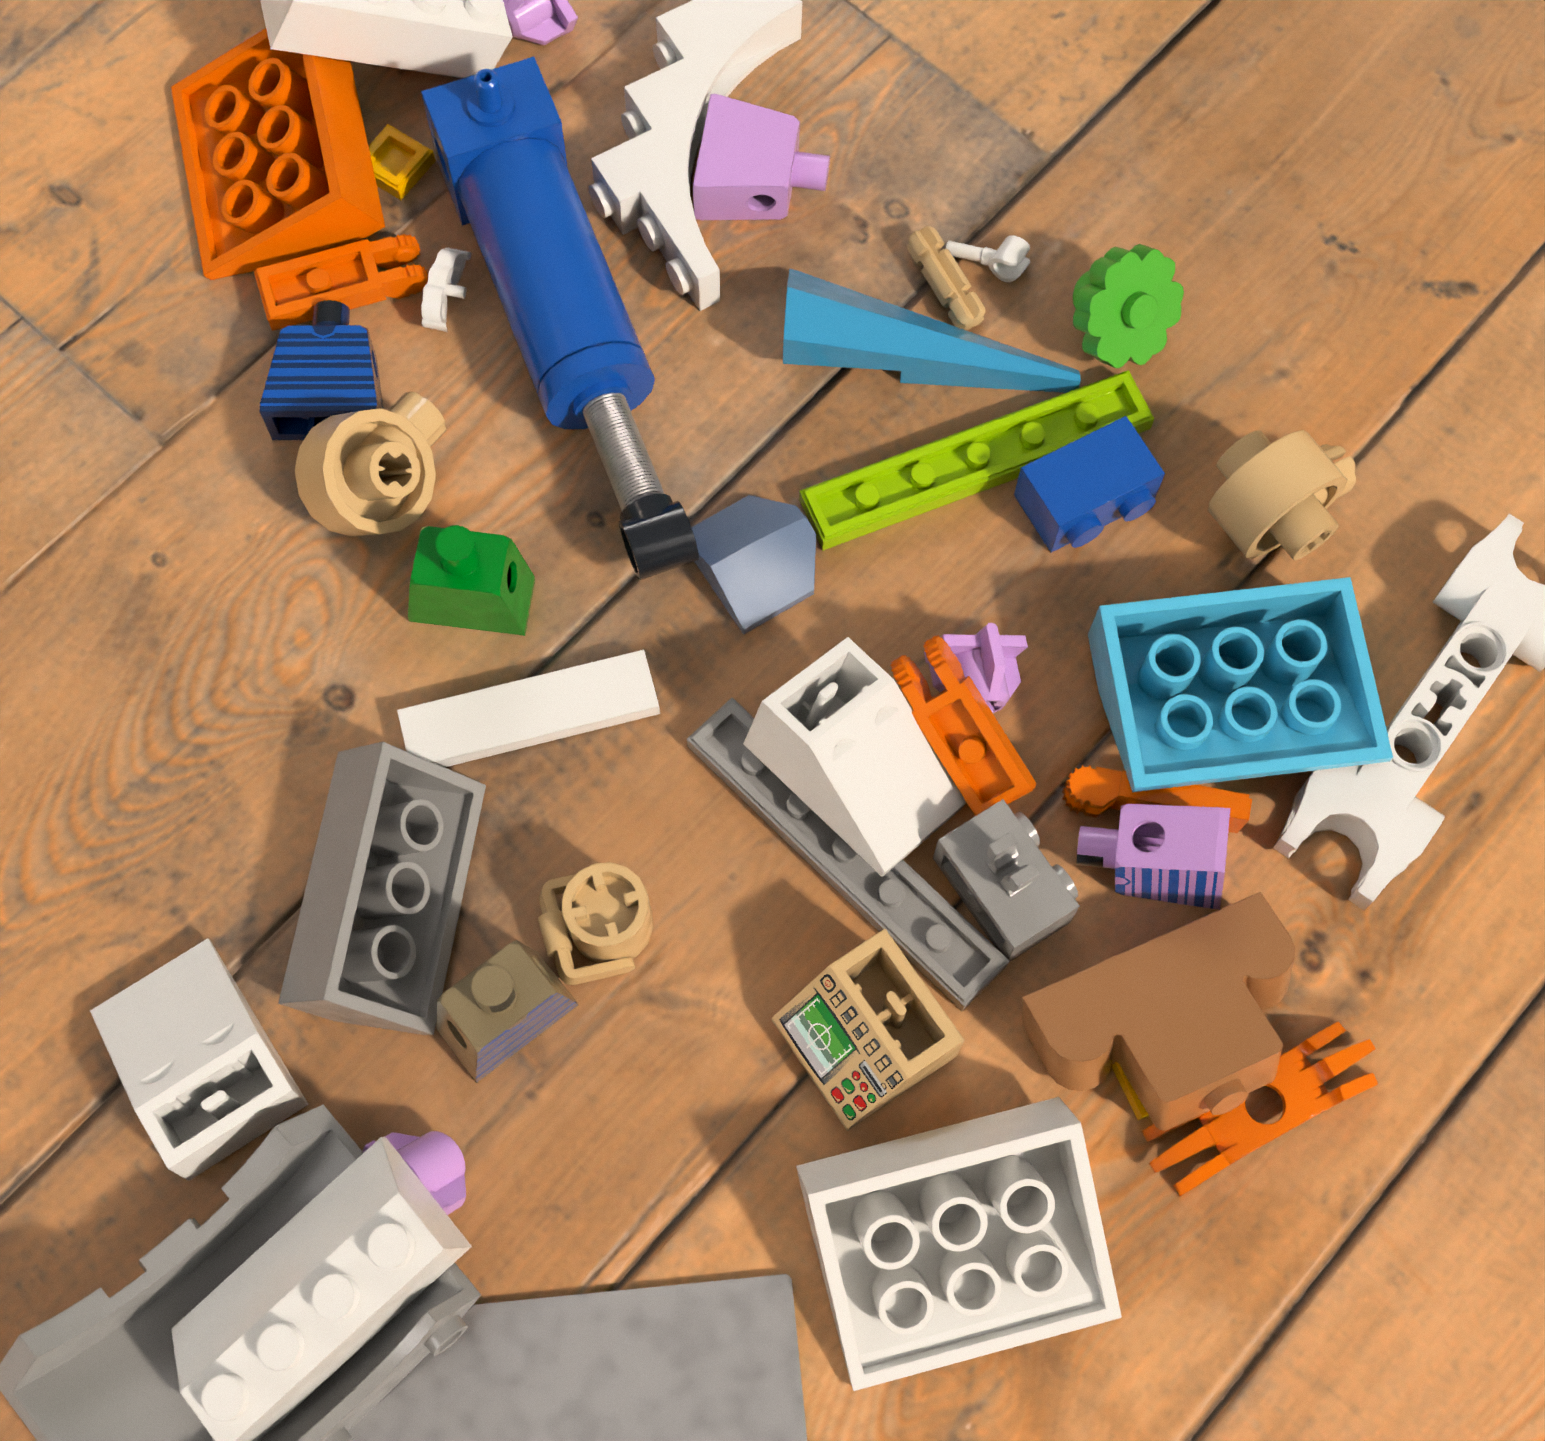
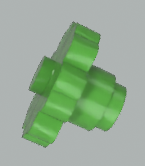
M1138 244L1130 251L1115 246L1104 257L1094 261L1090 270L1079 278L1073 291V304L1076 309L1073 316V326L1085 333L1082 341V349L1085 353L1094 356L1101 363L1114 368H1120L1127 361L1143 365L1150 360L1152 355L1163 350L1167 342L1166 328L1174 326L1180 320L1181 302L1184 295L1183 286L1178 282L1172 281L1176 268L1175 262L1171 258L1165 257L1158 249Z

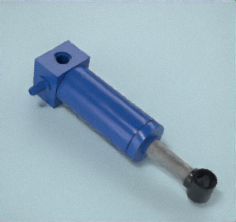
M533 56L495 69H481L475 75L421 91L437 163L462 226L471 224L545 415L552 425L563 429L589 428L622 510L619 521L620 533L637 578L643 580L699 560L696 540L684 508L679 501L673 502L669 495L664 494L631 413L652 392L655 377L569 173L562 122L535 57Z

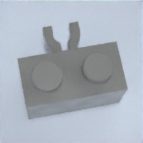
M1004 799L938 839L933 859L994 947L1010 962L1068 925L1080 905L1075 900L1078 897V891L1069 874L1058 864L1051 866L1037 847L1040 845V838L1033 824L1022 812L1014 814Z

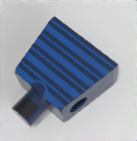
M333 300L320 301L314 306L313 325H288L280 331L259 410L272 440H304L312 427L330 416L363 410L384 409L377 357L368 328L361 325H349L350 309L345 304Z

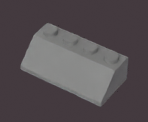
M385 742L338 752L278 1004L336 1022L420 1035H434L437 1021V999L442 995L486 789L485 784Z

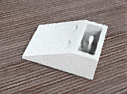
M849 637L765 698L759 706L743 743L881 877L966 804L964 797L916 723L912 709L895 680Z
M208 938L90 1010L130 1102L166 1167L188 1181L309 1105Z

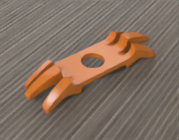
M1339 1021L1328 1026L1280 1056L1275 1080L1265 1085L1274 1089L1280 1095L1283 1102V1112L1277 1122L1262 1124L1255 1121L1248 1114L1244 1101L1227 1113L1212 1115L1209 1111L1166 1131L1159 1130L1153 1124L1141 1131L1147 1142L1155 1140L1199 1118L1203 1126L1149 1162L1150 1167L1154 1173H1157L1215 1145L1220 1153L1219 1155L1173 1185L1178 1195L1182 1196L1242 1157L1311 1118L1378 1085L1372 1072L1347 1082L1331 1092H1328L1324 1086V1083L1376 1049L1375 1046L1368 1039L1338 1051L1311 1065L1307 1059L1309 1055L1346 1032Z

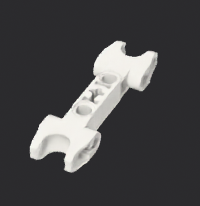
M1508 514L1496 529L1470 549L1433 600L1434 604L1461 622L1386 729L1393 754L1391 761L1313 771L1294 797L1288 819L1273 847L1279 853L1289 858L1292 853L1296 852L1301 843L1315 832L1332 830L1347 836L1359 849L1362 860L1359 878L1353 886L1348 900L1362 910H1365L1376 899L1392 879L1403 872L1412 861L1422 854L1442 824L1445 816L1417 798L1416 794L1448 750L1512 654L1539 672L1545 668V585L1529 580L1516 566L1513 550L1516 539L1522 532L1524 523L1511 514ZM1460 652H1466L1475 657L1481 668L1469 665L1463 659ZM1436 702L1443 709L1438 720L1432 724L1423 718ZM1394 745H1402L1414 753L1417 764L1401 759L1397 755Z

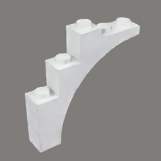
M692 0L656 17L658 43L653 45V52L661 70L624 87L626 113L621 115V120L630 140L591 158L594 184L589 186V193L599 214L603 218L611 216L622 234L639 228L648 248L651 251L659 249L666 259L667 273L677 292L681 295L688 292L699 311L720 301L719 268L705 245L695 219L690 197L691 178L697 152L702 141L710 95L718 94L728 97L734 88L757 66L776 52L801 39V0Z

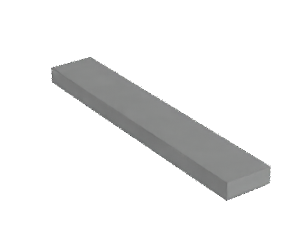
M734 698L728 700L687 738V747L879 932L886 929L905 957L951 1002L963 1011L1007 967L1009 960L903 859L881 877L743 744L754 717Z

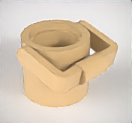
M612 862L596 863L578 871L575 875L551 879L543 885L539 903L542 915L538 917L542 937L547 956L554 957L558 975L565 984L577 985L625 974L635 969L633 958L637 957L648 945L653 931L652 910L648 893L640 877L622 865ZM563 894L562 911L558 908L555 895ZM569 934L577 950L588 960L599 964L575 969L570 953L573 948Z

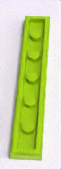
M1127 370L799 491V501L823 551L1017 479L1021 467L1124 416H1127L1138 433L1151 429L1154 417L1132 375Z

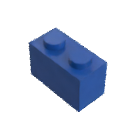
M1124 416L1021 467L1014 496L1052 553L1068 544H1071L1073 548H1077L1089 543L1103 531L1104 526L1121 517L1124 521L1128 522L1144 515L1155 505V498L1165 473L1127 416Z

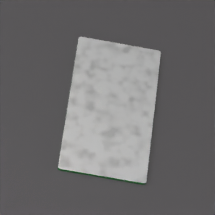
M787 1274L472 1305L462 1317V1320L468 1326L462 1336L439 1355L433 1356L430 1352L388 1395L348 1430L349 1434L353 1437V1441H807L792 1279Z

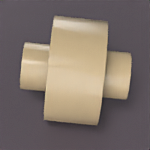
M410 391L403 394L389 410L379 408L333 415L312 427L299 447L295 466L298 494L311 517L329 531L347 536L379 535L402 531L418 520L432 499L436 471L430 447L446 432L444 417L429 400L416 392Z
M1260 430L1253 431L1235 442L1218 460L1216 466L1227 480L1210 500L1208 511L1246 558L1254 559L1282 546L1290 557L1296 561L1316 550L1338 529L1339 524L1326 509L1337 498L1352 490L1356 483L1355 462L1349 456L1333 463L1332 461L1342 457L1346 450L1338 445L1331 446L1325 444L1319 446L1311 435L1304 430L1290 433L1272 444Z

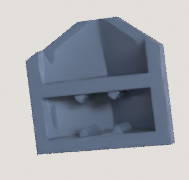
M748 495L691 527L699 553V560L694 562L743 635L814 595L816 533L807 517L797 506Z

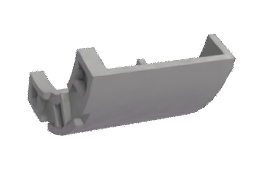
M324 1105L274 1126L251 1157L221 1188L229 1200L201 1226L196 1219H188L166 1239L140 1258L139 1265L145 1273L110 1298L100 1287L68 1309L18 1336L0 1363V1391L37 1441H215L180 1393L171 1329L363 1154V1151ZM456 1263L452 1264L260 1441H353V1437L348 1432L350 1428L388 1395L430 1352L433 1356H437L462 1336L468 1328L462 1317L481 1296L480 1292Z

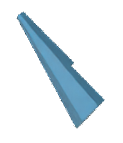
M789 269L783 338V364L901 371L900 383L1060 393H1067L1079 388L1081 375L1077 369L812 275Z

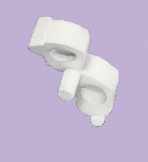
M446 247L437 254L436 261L429 271L428 283L423 289V301L421 304L423 327L447 332V296L465 298L467 288L457 284L464 270L466 260L471 258V252Z

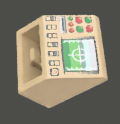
M883 929L830 964L772 1017V1022L847 1131L957 1057L965 1041L886 929Z

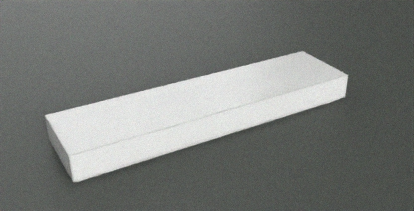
M640 650L399 709L397 712L406 751L442 767H449L660 714V708L645 651Z

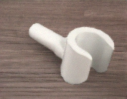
M1014 235L1008 236L997 250L948 241L946 249L951 252L953 257L988 265L992 273L1003 282H1012L1019 278L1030 263V259L1025 257L1030 250V245L1024 239Z

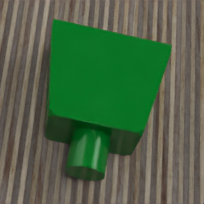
M459 525L446 528L422 527L409 585L408 620L409 622L525 636L535 576L513 540L507 536L469 531L467 528Z

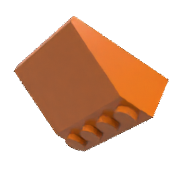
M265 28L171 86L203 275L208 279L215 280L256 271L257 268L361 241L385 227L351 61L270 49Z

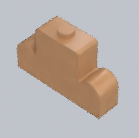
M1258 892L1022 997L1023 1029L1049 1075L1057 1084L1069 1090L1085 1091L1097 1087L1106 1080L1111 1071V1065L1115 1064V1062L1119 1063L1153 1124L1159 1130L1166 1131L1209 1111L1212 1115H1221L1242 1104L1248 1097V1093L1273 1082L1276 1078L1283 1043L1262 1010L1274 1007L1283 1000L1287 993L1295 959V946L1291 936L1263 894Z

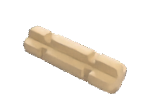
M926 226L920 231H914L908 237L907 250L917 265H924L921 272L942 306L951 309L947 314L955 327L969 330L972 327L978 326L984 320L985 307L975 292L968 291L972 286L948 249L941 248L945 243L937 230L931 226Z

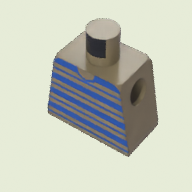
M516 940L509 943L437 999V1031L472 1078L478 1083L579 1005L541 955Z

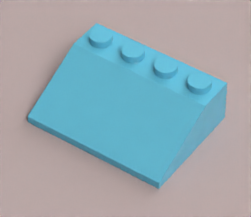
M1351 577L1099 606L1088 632L1089 645L1098 692L1132 792L1390 762L1393 758Z

